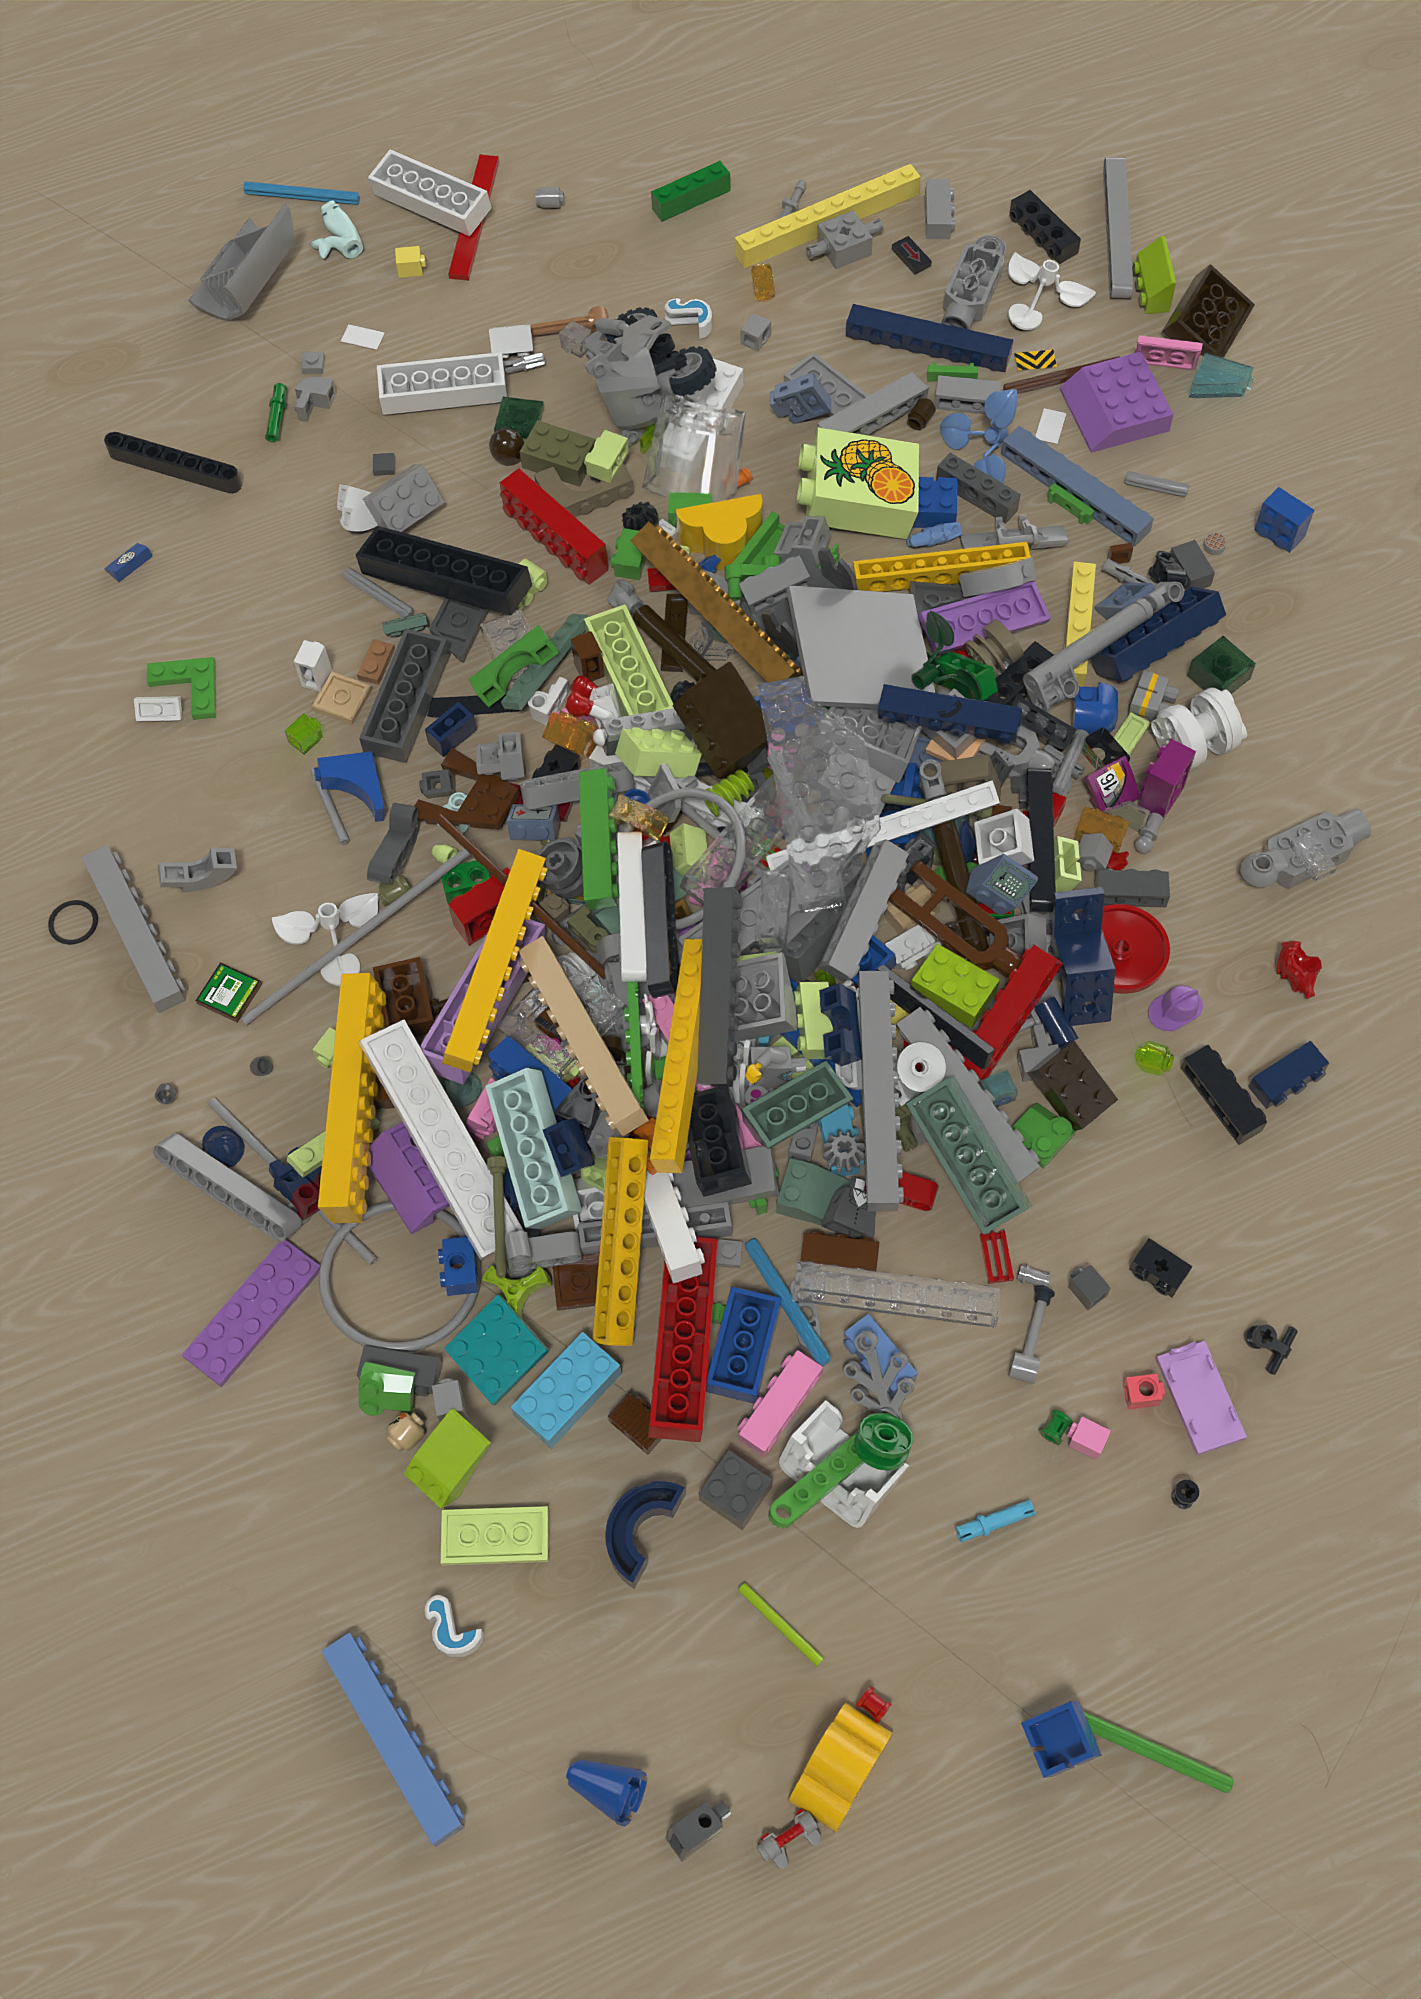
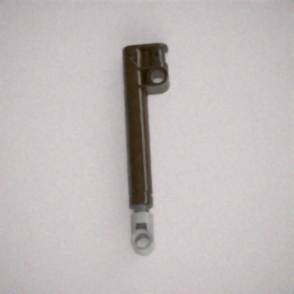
M622 579L616 580L607 598L609 604L614 607L625 604L631 617H633L634 623L697 683L717 670L649 605H644L643 601L633 593L634 587L629 582Z
M932 759L924 761L919 770V779L922 782L926 801L929 802L947 796L940 764ZM931 768L935 770L936 775L928 777L923 771ZM955 819L933 826L947 882L977 904V900L966 892L970 874ZM953 905L957 921L944 925L977 951H986L989 948L985 931L968 915L967 917L962 915L961 910Z

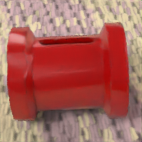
M870 1686L859 1699L856 1706L865 1709L875 1718L874 1721L879 1723L892 1706V1703L885 1702L874 1692V1688Z

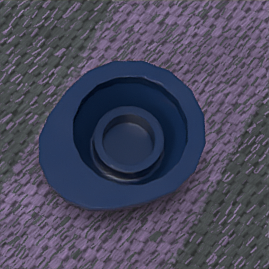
M216 1126L209 1129L202 1140L203 1151L228 1168L235 1166L244 1155L245 1145L243 1139L226 1126Z

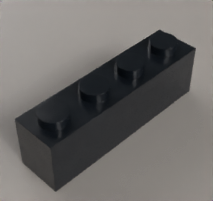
M1208 1044L1184 1058L1181 1070L1238 1145L1263 1131L1267 1124L1264 1112L1254 1105L1249 1092L1241 1088L1235 1074L1225 1067L1220 1054L1216 1050H1212Z

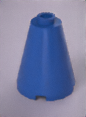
M582 1759L572 1763L566 1774L569 1787L616 1824L624 1827L631 1822V1819L627 1818L631 1811L635 1813L638 1811L647 1782L642 1780V1777L647 1776V1774L640 1769Z

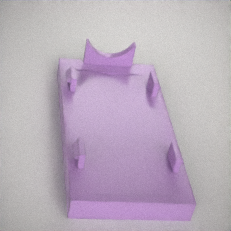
M1194 1341L1186 1346L1171 1349L1169 1353L1156 1357L1158 1367L1196 1456L1247 1438L1205 1341L1199 1343Z

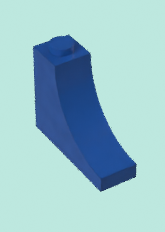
M372 751L317 758L314 776L315 781H320L321 790L334 789L350 793L366 804L375 822L384 821V804Z

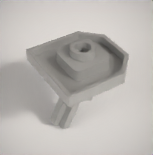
M661 764L647 794L650 800L672 790L696 788L698 786L697 777L688 776L679 782L677 779H674L668 765ZM685 798L671 800L655 808L654 810L659 820L667 823L675 822L682 807L681 802Z

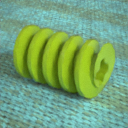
M737 770L735 775L731 774L727 779H722L720 784H714L712 789H706L721 796L732 807H734L733 799L741 803V794L745 798H749L748 790L755 792L752 781L742 770ZM704 799L711 813L718 817V808L720 807Z

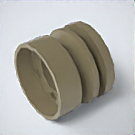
M993 619L982 629L985 639L975 634L973 641H966L964 647L971 659L992 666L996 679L999 675L998 672H1005L1003 661L1013 665L1024 656V653L1013 634L1000 621Z

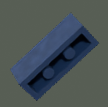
M1309 1041L1255 1075L1248 1087L1266 1109L1273 1105L1278 1107L1288 1099V1095L1292 1093L1297 1095L1307 1087L1306 1084L1310 1081L1317 1082L1326 1075L1325 1070L1329 1062L1313 1042Z

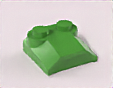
M1039 1103L1030 1107L1012 1127V1130L1017 1129L1024 1137L1025 1141L1022 1143L1027 1150L1032 1149L1040 1159L1038 1164L1043 1169L1076 1133L1067 1119L1057 1117Z
M365 1362L359 1381L360 1409L370 1416L380 1415L383 1410L414 1412L415 1373Z

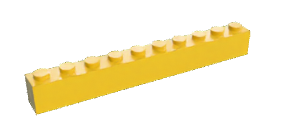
M521 849L517 851L444 1052L442 1064L470 1073L473 1064L479 1065L483 1051L479 1050L481 1043L486 1044L490 1030L486 1029L488 1022L493 1023L498 1009L494 1008L495 1002H501L505 988H502L501 985L503 980L507 982L512 971V968L508 967L510 960L515 961L519 951V947H516L517 940H523L527 928L523 926V923L531 918L534 908L530 906L531 901L537 900L540 892V887H537L538 881L543 882L547 872V868L543 867L545 857Z
M684 939L650 1161L658 1173L683 1172L698 1072L702 939Z

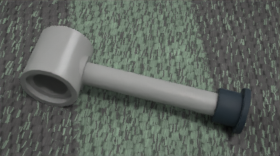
M1042 1286L1035 1287L1034 1290L1036 1293L1034 1300L1036 1307L1024 1352L1021 1354L1015 1352L1009 1373L1010 1378L1033 1385L1041 1360L1033 1355L1046 1306L1050 1304L1051 1298L1055 1295L1053 1290Z

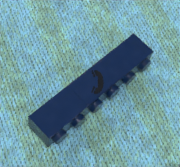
M884 684L878 706V717L887 723L900 722L905 723L909 727L923 726L928 727L932 731L946 730L951 731L955 735L970 734L978 739L992 738L997 739L1001 743H1016L1022 718V708Z

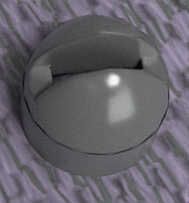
M264 1056L256 1057L250 1063V1071L256 1076L268 1075L272 1068L270 1060Z
M170 1083L160 1084L156 1090L155 1098L159 1103L170 1104L174 1101L176 1089Z

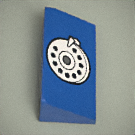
M136 543L104 569L115 580L120 582L150 559L152 555L147 546Z

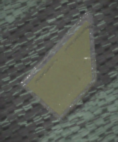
M1131 801L1114 807H1107L1102 812L1103 815L1139 833L1144 828L1150 813L1149 810Z

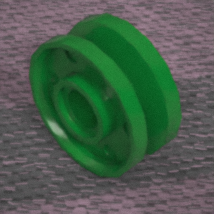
M884 1413L870 1414L862 1420L859 1426L858 1434L854 1441V1448L858 1457L867 1465L878 1470H896L903 1466L908 1458L909 1451L914 1442L913 1433L906 1423L893 1415Z

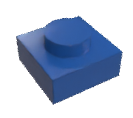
M714 554L704 558L698 564L702 569L713 573L717 569L715 565L721 559Z

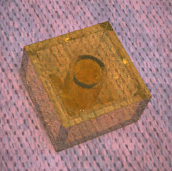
M561 710L559 714L552 712L542 738L589 758L597 746L593 741V733L598 729V726L584 719L577 722V718Z

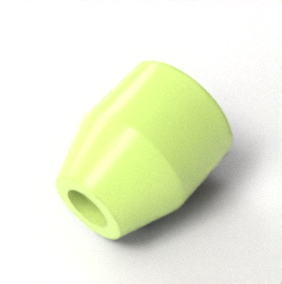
M446 844L435 845L432 849V855L443 864L457 854V849Z

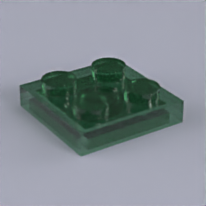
M503 396L494 433L501 428H511L516 430L522 438L527 439L537 420L541 421L544 401Z

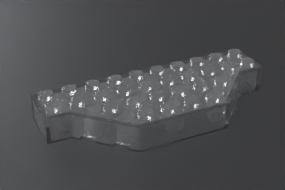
M804 676L759 684L757 686L799 914L847 905L843 881L853 865L858 862L866 851L868 844L881 830L863 731L808 698Z

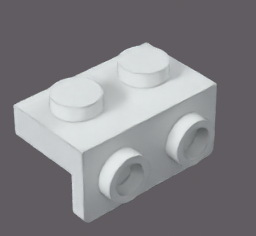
M918 924L884 943L886 947L895 953L897 962L895 969L904 968L905 971L918 964L916 960L924 957V959H927L937 944L941 945L939 941L935 942L933 936Z

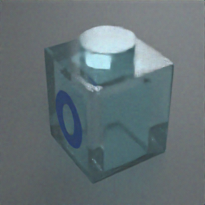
M1008 1070L981 1080L980 1087L983 1091L987 1089L995 1099L992 1103L996 1108L1016 1101L1018 1090Z

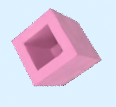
M1081 1417L1079 1424L1073 1422L1067 1437L1072 1438L1069 1447L1098 1460L1111 1430Z

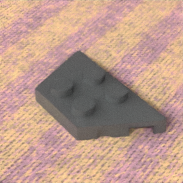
M445 597L429 628L430 633L447 638L450 652L459 661L463 662L489 609Z

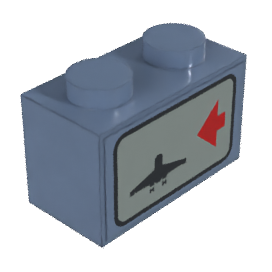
M512 804L507 818L510 840H555L560 826L558 806L551 805L527 809L524 805Z

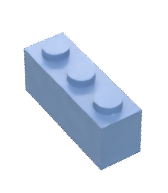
M867 1314L844 1332L843 1344L850 1354L853 1355L855 1353L861 1360L859 1362L860 1366L869 1375L871 1372L866 1355L856 1349L854 1341L863 1331L873 1332L878 1340L875 1350L884 1377L890 1366L891 1357L900 1351L872 1317ZM865 1337V1341L868 1344H871L870 1339L868 1337ZM896 1358V1362L902 1365L901 1359ZM909 1362L898 1372L888 1391L892 1399L898 1391L897 1385L899 1381L905 1377L911 1378L914 1382L917 1379L918 1373ZM903 1383V1387L906 1389L909 1385Z

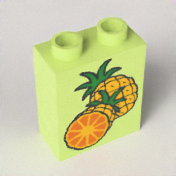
M818 427L812 445L802 444L798 460V470L808 471V478L800 479L797 492V504L807 505L806 516L825 517L828 527L907 539L918 514L919 444Z

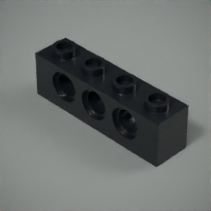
M1031 190L1011 200L1009 215L1012 220L1016 221L1051 258H1054L1061 264L1079 253L1081 238Z
M1034 641L1023 652L1024 656L1013 665H1009L1005 672L996 678L998 691L982 701L1010 706L1017 695L1025 699L1028 692L1023 681L1024 675L1031 671L1029 669H1034L1054 654Z

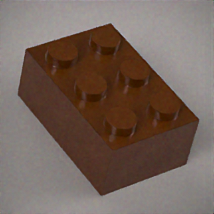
M420 957L373 967L375 981L378 982L379 987L386 995V1004L382 1006L385 1028L405 1020L414 1037L428 1034L435 1021Z

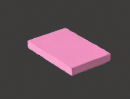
M1139 335L1135 353L1142 352L1148 365L1196 370L1203 343Z

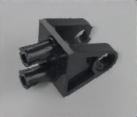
M585 1076L559 1104L554 1114L563 1120L577 1118L588 1149L591 1152V1147L587 1142L601 1113V1109L595 1101L599 1097L597 1093L587 1095L588 1086L585 1081L589 1078Z

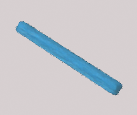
M247 181L244 182L243 186L244 193L252 195L325 202L334 201L335 203L356 205L360 199L359 193L352 191Z
M756 1239L748 1241L745 1244L746 1251L775 1297L781 1298L783 1310L815 1361L821 1366L828 1364L831 1361L829 1353Z

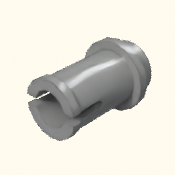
M1026 1264V1266L1021 1265L1017 1280H1020L1021 1284L1026 1282L1036 1286L1047 1287L1051 1273L1030 1268L1029 1264Z

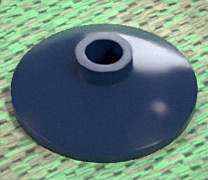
M963 821L960 841L966 863H972L975 851H977L976 837H974L973 830L968 821Z

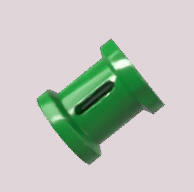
M1052 1410V1417L1046 1427L1040 1430V1434L1049 1442L1060 1445L1062 1435L1067 1427L1073 1424V1421L1061 1411Z

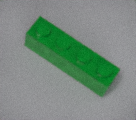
M718 161L651 191L652 210L663 222L730 192V172L721 161Z

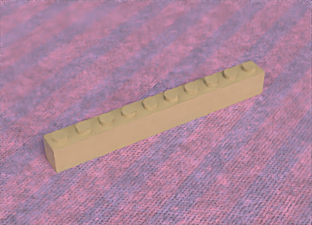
M541 936L518 951L522 957L519 963L526 974L531 973L532 976L528 977L533 988L541 991L537 994L544 1007L549 1006L550 1009L546 1012L554 1024L558 1022L559 1027L556 1030L562 1040H568L569 1044L566 1045L568 1052L572 1058H578L579 1061L575 1064L581 1075L588 1076L589 1079L585 1083L592 1094L596 1092L599 1096L595 1101L602 1112L606 1110L609 1114L605 1119L611 1129L615 1130L617 1128L620 1134L624 1136L649 1121L545 938Z

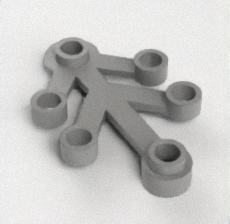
M863 1331L855 1338L854 1343L856 1349L866 1355L872 1378L861 1371V1366L856 1361H851L845 1365L843 1370L845 1376L855 1379L863 1385L852 1390L851 1399L855 1403H861L875 1414H887L889 1412L891 1415L902 1420L900 1407L906 1396L915 1389V1383L909 1377L899 1381L897 1385L898 1391L892 1401H890L888 1391L898 1372L907 1365L908 1358L901 1352L893 1355L890 1359V1366L883 1377L875 1350L878 1344L877 1337L871 1331ZM865 1337H868L870 1339L871 1344H868L865 1341ZM896 1358L901 1359L902 1365L896 1362ZM850 1366L855 1369V1374L850 1371ZM903 1383H907L909 1385V1390H906L903 1387ZM866 1388L877 1394L879 1403L868 1396L869 1393ZM857 1391L862 1393L863 1398L857 1396Z

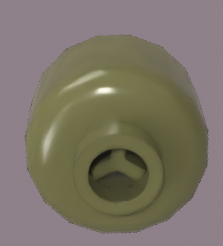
M397 875L392 885L379 884L380 894L377 896L386 907L410 890L412 885L404 875L401 877Z

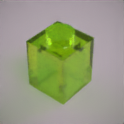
M304 713L285 730L288 743L303 755L323 738L320 729L322 727L315 718H309Z

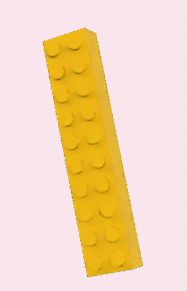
M371 973L341 974L318 1208L332 1223H362L363 1214L367 1210L364 1196L365 1190H368L369 1187L367 1167L371 1164L369 1143L373 1141L371 1121L375 1119L373 1100L377 1096L378 1088L375 1082L376 1073L359 1042L379 1032L380 1028H383L382 1006L386 1004L385 992L381 990Z

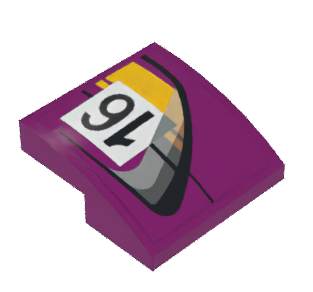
M1122 756L1084 777L1093 795L1091 801L1100 819L1109 816L1105 812L1125 807L1139 799L1137 783L1126 756Z

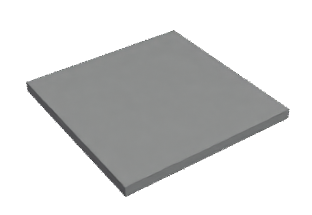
M789 585L786 591L809 705L878 709L884 684L921 690L914 685L912 674L921 669L928 658L913 594ZM931 683L922 691L935 693L934 684Z

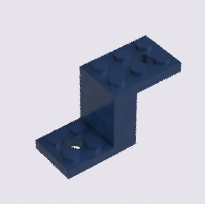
M1102 887L1054 893L1051 949L1054 957L1063 963L1059 970L1064 985L1062 1010L1072 1026L1111 1021L1115 966L1102 932L1104 890ZM1077 909H1083L1080 913L1074 914ZM1086 1002H1092L1091 1004L1084 1006Z

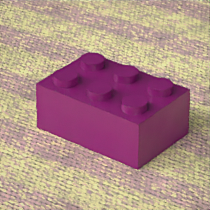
M1173 739L1169 741L1167 746H1161L1156 756L1158 758L1155 763L1151 762L1145 772L1147 776L1142 783L1143 788L1138 796L1141 799L1139 809L1148 814L1158 813L1164 820L1185 787L1196 754L1195 750Z

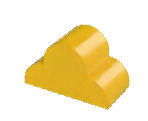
M761 494L676 509L677 538L680 545L690 547V552L704 553L705 558L715 554L721 559L715 565L719 570H724L726 565L733 563L762 525Z
M845 1703L817 1745L788 1802L800 1810H808L815 1820L836 1833L893 1733Z

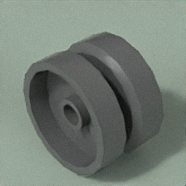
M557 839L546 844L538 853L539 856L546 858L543 867L547 868L544 881L540 882L550 892H554L557 896L564 899H573L584 892L582 851L571 840Z

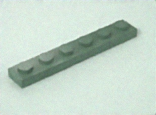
M571 614L567 617L565 623L555 632L551 639L559 653L542 666L531 664L501 701L504 709L522 710L572 647L571 639L584 632V618L589 617L588 615Z

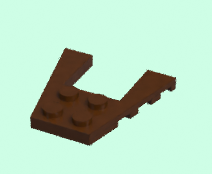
M451 748L441 763L442 769H449L454 774L476 780V783L458 811L418 799L414 805L418 808V821L437 825L435 819L438 815L442 814L454 826L467 824L472 828L499 830L509 814L512 804H515L520 796L519 789L502 780L496 774H478L475 761L456 749Z

